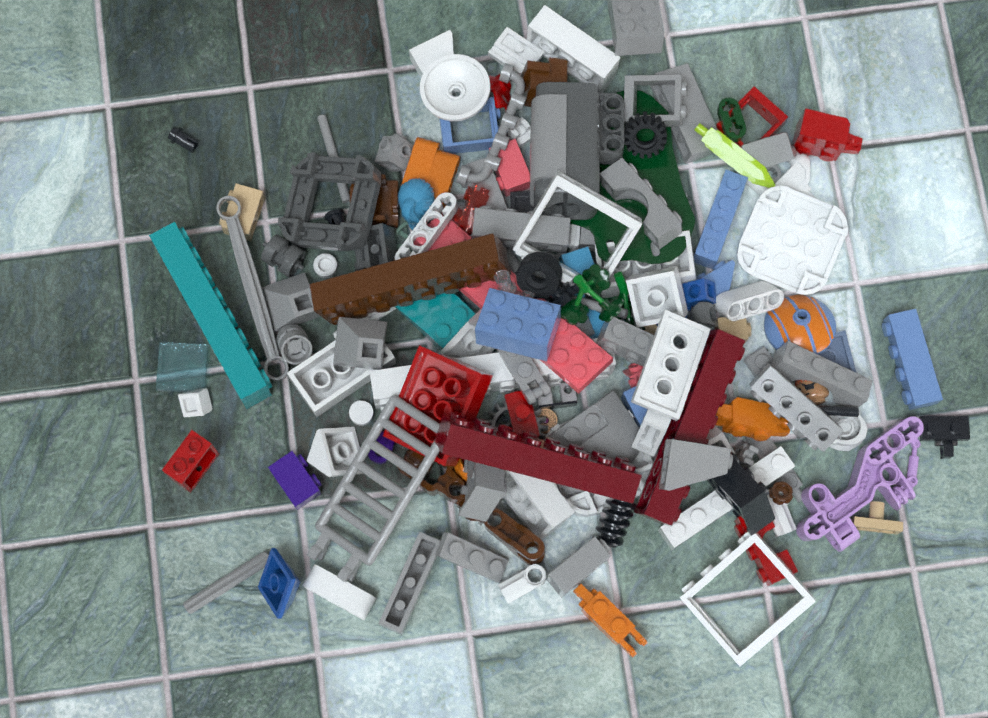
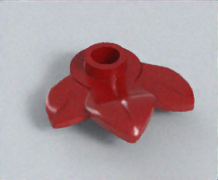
M500 74L495 77L490 75V91L494 94L495 108H505L506 111L511 99L510 81L508 84L499 81Z

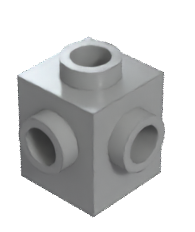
M401 134L383 136L374 162L390 172L406 171L414 145L406 141L407 138Z

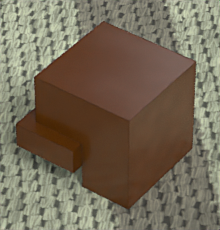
M550 57L548 63L527 60L521 74L525 83L523 96L527 97L524 106L531 107V102L536 97V86L543 82H567L568 60Z

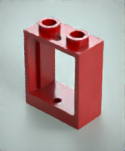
M755 86L738 102L741 112L749 105L772 125L760 139L775 135L788 119V116ZM733 108L728 112L730 117ZM719 121V122L716 124V127H717V129H718L721 133H723V130H722V127H721V124H720V121ZM742 141L734 142L741 148L744 144Z
M191 430L162 471L172 481L191 493L219 456V452L212 443ZM198 466L202 467L201 471L196 470Z

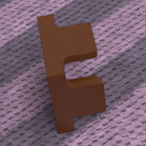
M381 174V186L372 225L383 223L393 228H398V181H387L386 175ZM355 184L350 186V202Z

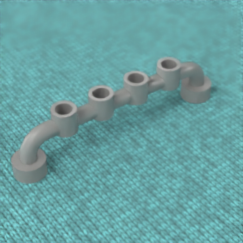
M505 63L499 77V81L507 84L509 80L514 81L516 88L485 159L483 168L480 173L473 174L471 173L472 168L462 165L456 183L464 186L467 182L481 183L488 178L492 170L496 172L502 159L497 157L500 149L506 150L510 140L506 134L509 129L514 130L519 118L514 116L516 110H522L527 99L526 96H523L525 90L524 79L520 74L513 71V65Z

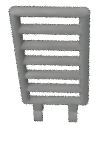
M392 395L387 401L315 524V528L321 532V535L310 548L307 556L313 560H317V558L323 560L331 541L338 544L352 554L346 565L337 575L344 582H347V580L353 582L362 562L368 566L374 563L440 452L435 440L431 447H429L389 420L395 407H397L435 433L438 432L440 426L438 422L397 395ZM383 428L425 455L418 468L376 441ZM371 449L412 476L405 490L364 462ZM358 470L400 498L393 511L351 483ZM346 491L387 519L380 532L339 504ZM333 513H336L375 541L368 553L327 525Z

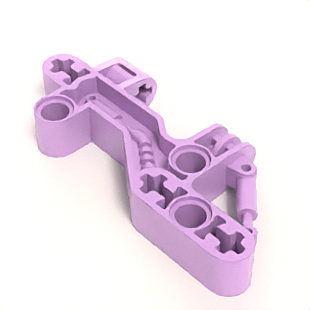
M908 417L898 421L858 451L848 487L835 497L823 484H814L806 487L802 491L801 499L810 515L798 523L796 527L798 537L803 541H813L825 536L833 548L841 552L860 538L859 531L851 521L850 516L873 500L876 489L895 510H899L901 504L905 505L908 503V499L913 500L916 495L912 488L918 483L919 457L917 456V449L921 443L917 438L924 430L922 421L917 417ZM910 426L911 429L909 430V433H901ZM888 436L894 441L893 448L887 443ZM910 444L913 448L912 456H909L907 477L905 478L893 461V455ZM878 449L880 452L873 455L871 459L869 455L872 454V451ZM883 470H886L889 474L888 481L882 476ZM893 484H896V485H897V486H894L892 489H891V487H890V485H893ZM813 489L819 494L817 502L813 500L811 495ZM818 523L820 526L812 529L811 534H809L807 530L810 529V525Z

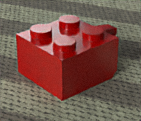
M805 108L796 125L792 146H795L796 151L800 154L817 156L823 161H836L841 153L858 154L861 150L863 138L849 133L851 123L847 118Z

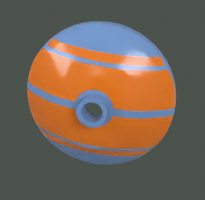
M790 295L784 297V301L778 308L767 311L764 320V332L767 340L776 350L787 341H790L819 355L832 344L836 333V321L831 310L818 299L806 295Z

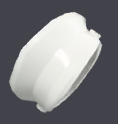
M860 415L858 417L830 416L844 430L829 446L830 448L838 451H850L866 439L868 429Z

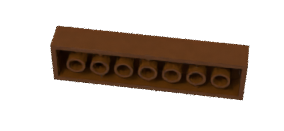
M492 233L310 284L314 312L330 324L338 325L339 317L361 319L367 317L369 313L387 312L391 307L409 306L413 304V301L421 299L431 300L439 294H454L461 288H476L481 286L483 282L490 280L492 282L505 279V276L511 275L506 247Z

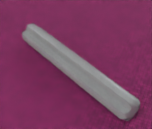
M263 551L186 600L183 603L184 608L189 614L202 608L263 569L269 554Z

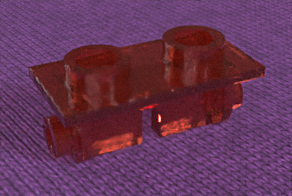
M475 183L472 187H467L463 196L466 202L462 209L458 208L453 219L456 222L455 227L459 229L460 225H463L462 230L469 234L472 232L474 208L485 206L490 197L488 195L490 190L481 187L479 191L477 190L478 185Z

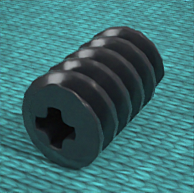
M606 499L605 502L611 508L602 509V512L608 516L607 518L599 517V521L604 526H596L595 529L601 535H593L592 538L596 537L598 541L600 539L604 540L609 547L616 548L623 545L624 540L622 537L627 534L625 528L630 526L628 519L633 518L634 515L631 510L637 507L635 501L629 503L617 499Z

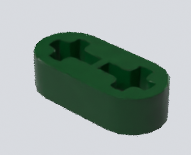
M734 98L722 99L717 108V115L723 133L733 142H739L744 138L747 130L740 106ZM725 105H728L729 108H733L731 112V117L729 116L728 111H723ZM732 123H734L735 129H740L738 135L735 132H730Z

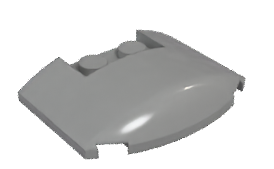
M614 390L547 436L559 440L561 445L569 446L570 443L582 446L584 448L583 451L592 453L593 449L606 453V457L613 459L616 456L625 457L630 460L629 463H632L640 452L631 447L639 427ZM561 485L566 494L584 492L583 490Z

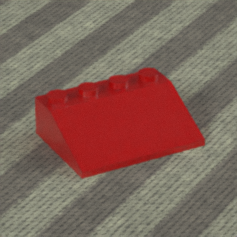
M419 345L399 397L439 424L443 413L451 415V412L461 413L466 416L465 419L475 421L493 375ZM395 407L389 420L431 447L437 433ZM385 429L383 437L423 455ZM440 451L434 461L443 466H457L459 458L442 454Z

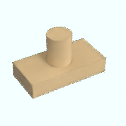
M870 502L869 518L856 516L851 518L857 530L896 535L903 532V522L884 520L885 503Z

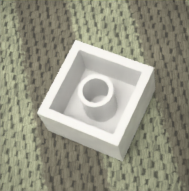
M678 266L631 275L626 280L637 328L658 324L665 310L684 318L687 315L688 310Z

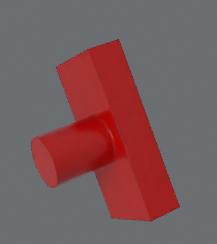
M517 391L504 394L513 432L522 434L523 431H528L536 434V438L540 437L532 404L529 405L522 392Z

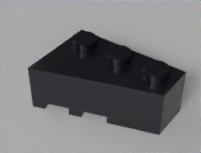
M730 452L733 455V462L727 474L708 479L707 481L722 500L725 499L734 508L733 514L737 518L741 516L744 519L747 531L753 536L775 520L767 497L769 491L761 481L757 483L750 469L746 466L743 468L737 456Z

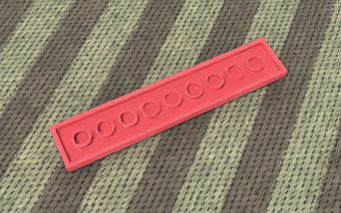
M435 218L427 226L434 228L439 225L440 221ZM450 220L428 251L470 240L471 236ZM416 238L414 240V245H424L426 242V238ZM512 271L511 275L505 276V279L492 282L490 280L483 282L481 286L476 288L465 287L459 289L480 309L483 307L489 288L547 302L544 298H534L525 294L519 288L516 275ZM561 318L548 360L540 361L579 394L613 362V357L578 327L570 325L566 319Z

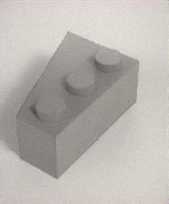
M464 460L463 472L467 473V485L461 487V494L465 495V502L459 508L458 516L486 522L500 499H503L506 495L507 484H504L506 470Z

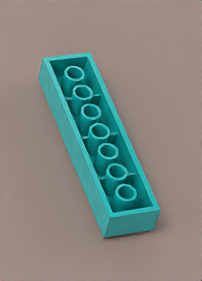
M173 222L150 234L149 236L245 408L248 409L272 396L269 388L273 386L264 369L260 371L257 369L261 365L252 348L246 349L250 345L240 328L235 330L238 324L229 307L224 309L227 304L218 288L212 289L216 285L207 268H202L204 264L195 247H193L184 227L178 228L176 223Z

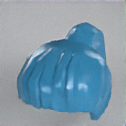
M420 178L409 179L401 185L398 192V203L402 210L401 216L413 230L435 201L433 188L428 182Z

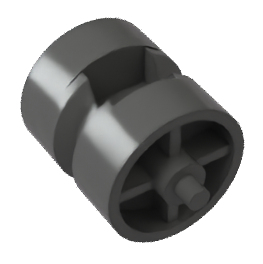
M276 234L268 243L264 242L262 244L265 248L262 252L261 260L271 267L277 266V270L288 278L292 277L298 269H304V266L301 264L306 252L296 245L289 246V241Z

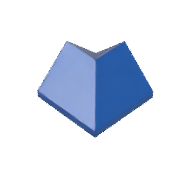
M271 548L258 589L276 618L282 619L294 601L300 580L276 548Z

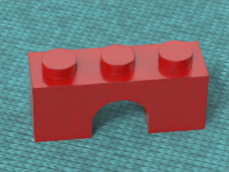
M740 516L735 520L736 525H734L735 532L739 538L748 532L745 521ZM773 521L757 532L762 539L766 532L775 528ZM755 542L746 549L749 559L751 561L754 560L758 567L756 572L762 583L766 582L767 586H770L786 578ZM788 550L776 554L793 574L798 572Z

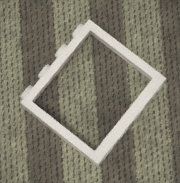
M557 170L513 245V250L516 251L515 254L523 259L530 253L541 252L525 243V240L556 188L560 187L628 227L603 267L609 271L611 276L640 229L642 218ZM560 263L562 267L561 282L566 283L568 281L570 283L576 275L580 274Z
M749 532L737 541L740 545L734 551L728 548L718 557L721 562L717 566L713 567L710 564L700 573L703 577L697 583L693 580L682 589L685 594L680 597L739 666L743 665L816 602V598L760 535L755 533L751 536ZM755 542L803 597L740 651L693 596Z

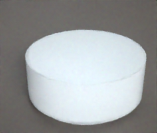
M320 254L313 263L315 273L321 278H330L337 272V261L331 254Z
M357 401L351 405L349 416L354 424L364 426L373 419V408L368 402Z

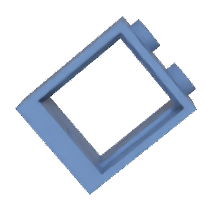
M489 97L487 103L480 111L489 113L492 138L453 143L450 121L439 118L443 151L457 154L484 151L491 148L499 129L497 119L501 118L500 109L495 108L494 97Z

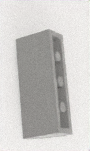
M684 64L657 72L654 75L681 74L683 81L687 82V96H683V105L687 106V118L683 119L682 126L671 127L673 139L684 163L687 164L713 154L712 151L705 147V143L701 141L703 137L694 131L698 124L701 123L708 130L711 127L715 130L718 129L689 65ZM650 85L656 101L667 110L669 115H674L675 85Z

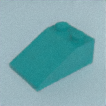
M443 293L436 295L431 300L421 299L413 301V304L409 306H395L439 350H442L475 315L455 294Z

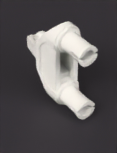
M797 152L795 159L787 161L791 164L790 169L775 183V186H787L817 199L810 192L811 188L808 186L810 182V158L806 154ZM749 180L746 182V185L759 196L769 189L753 184Z

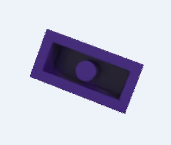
M291 451L268 468L294 507L299 510L321 495L318 488L322 485L314 473L309 476L305 470L308 464L301 454L296 456Z

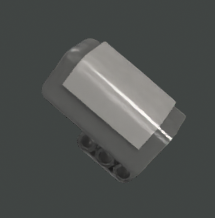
M543 82L536 86V97L531 102V206L535 209L557 170L599 194V164L612 165L623 157V98L616 93H600L598 86L594 83ZM609 148H615L617 150L611 151L609 150ZM557 187L541 215L562 214L565 218H570V220H589L596 215L598 209Z

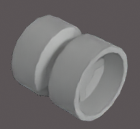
M289 324L279 330L276 342L283 359L287 363L299 365L310 358L312 345L301 326Z

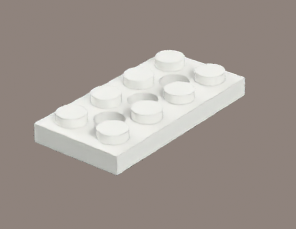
M668 310L663 311L631 402L675 421L679 420L710 328ZM675 336L681 337L684 340L683 349H678L674 346L673 339ZM667 359L675 361L677 368L674 372L666 368L665 362ZM662 381L668 385L669 391L667 394H661L658 391V382Z

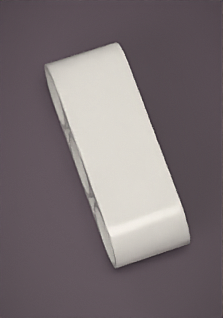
M760 281L719 294L714 304L715 310L727 319L737 321L778 308L784 301V293L769 282Z
M314 564L302 585L309 591L364 621L377 599L351 583L342 581L336 575Z

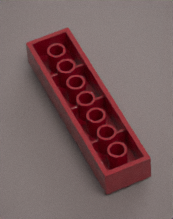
M720 329L709 332L680 419L677 421L671 419L634 513L665 525L672 526L673 522H677L681 513L679 506L682 499H686L688 496L690 485L670 491L659 489L666 439L708 445L709 439H707L710 429L713 430L717 423L718 416H716L718 408L723 406L727 398L725 390L727 385L731 384L735 378L736 370L734 368L737 361H740L744 355L745 348L743 345L745 340Z
M451 412V415L443 413L435 443L442 454L629 503L634 502L642 474L625 457L616 456L613 459L606 457L607 454L599 450L593 449L592 453L583 451L584 448L577 444L570 443L569 446L561 445L559 440L551 437H546L545 440L536 438L537 435L532 432L523 431L520 434L513 432V428L499 424V427L489 425L490 422L480 418H475V421L465 419L466 416L461 413Z

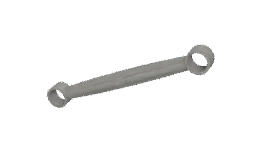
M224 196L218 201L216 209L220 218L226 221L243 288L267 358L264 371L271 380L280 381L288 375L289 366L279 355L262 287L239 220L242 211L241 205L235 197ZM226 201H234L238 206L237 213L232 217L224 216L221 213V206ZM273 360L282 361L285 365V371L279 377H273L268 372V364Z

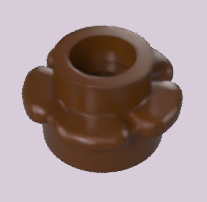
M776 482L769 489V497L777 505L788 504L793 498V489L786 482Z

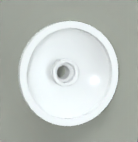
M461 54L446 55L432 62L424 71L420 81V95L423 104L434 116L446 121H462L473 117L485 106L490 95V80L485 68L475 59ZM454 92L460 93L457 97H454L452 94Z

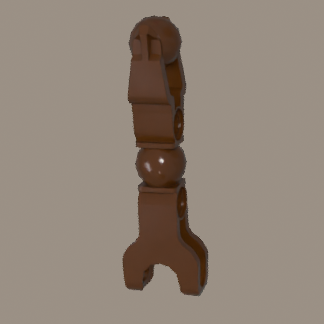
M409 449L403 459L418 468L425 456ZM432 463L431 467L429 468L428 472L431 471V469H432V467H433V463ZM443 466L446 469V473L440 476L438 483L430 485L424 479L422 480L419 487L430 496L439 494L451 503L456 504L458 508L463 506L465 502L464 494L459 496H452L450 494V489L453 486H466L465 482L455 474L453 466ZM398 468L401 474L412 479V476ZM495 508L490 517L498 516L501 518V523L496 527L490 526L488 520L484 522L465 517L470 521H478L479 525L484 524L485 529L527 565H539L543 561L545 555L543 541L500 509ZM533 547L538 551L530 554L527 552V549Z

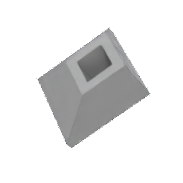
M305 272L262 287L275 332H278L286 325H298L320 317V315L314 312L310 285Z
M339 317L333 365L382 369L387 322Z

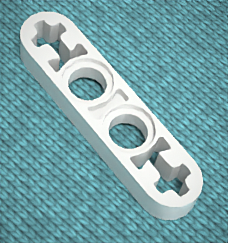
M442 193L435 199L397 251L395 260L427 252L457 212L458 204L453 194ZM450 201L451 206H445L443 209L442 204H447ZM436 218L440 221L439 225L434 228L427 226L430 219ZM418 237L426 238V242L422 246L414 245V240Z

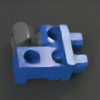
M702 278L683 283L682 288L688 310L685 318L698 324L702 323L717 327L714 305L716 303L715 282Z

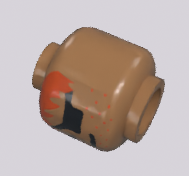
M807 380L795 381V386L816 405L826 402L825 398L829 396V390L826 387Z

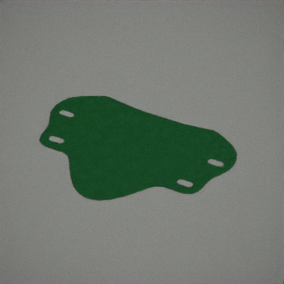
M637 90L636 114L643 115V112H647V115H650L652 112L655 115H669L667 110L652 96ZM624 91L617 92L616 94H619L624 100ZM666 127L667 142L664 144L663 151L659 149V154L656 156L653 152L652 158H648L647 154H644V158H640L639 153L636 156L632 155V150L629 152L627 145L624 143L622 158L627 164L632 163L638 176L650 183L652 191L657 196L661 195L665 199L667 207L671 212L675 211L682 219V231H690L691 238L695 225V216L681 183L672 146L671 127ZM641 129L637 132L636 137L638 140L646 142L652 140L655 134L651 129ZM609 148V150L611 151L617 150L615 148ZM599 164V173L611 165ZM599 175V194L642 218L640 229L620 261L634 260L648 264H661L674 260L683 253L687 247L686 237L680 236L659 249L660 254L654 256L650 246L652 241L644 233L643 221L648 214L647 208L642 203L633 199L615 201L601 186ZM597 210L596 215L592 219L570 220L571 224L590 230L594 236L597 254L605 262H607L611 255L608 252L607 241L612 239L616 247L628 228L600 210Z

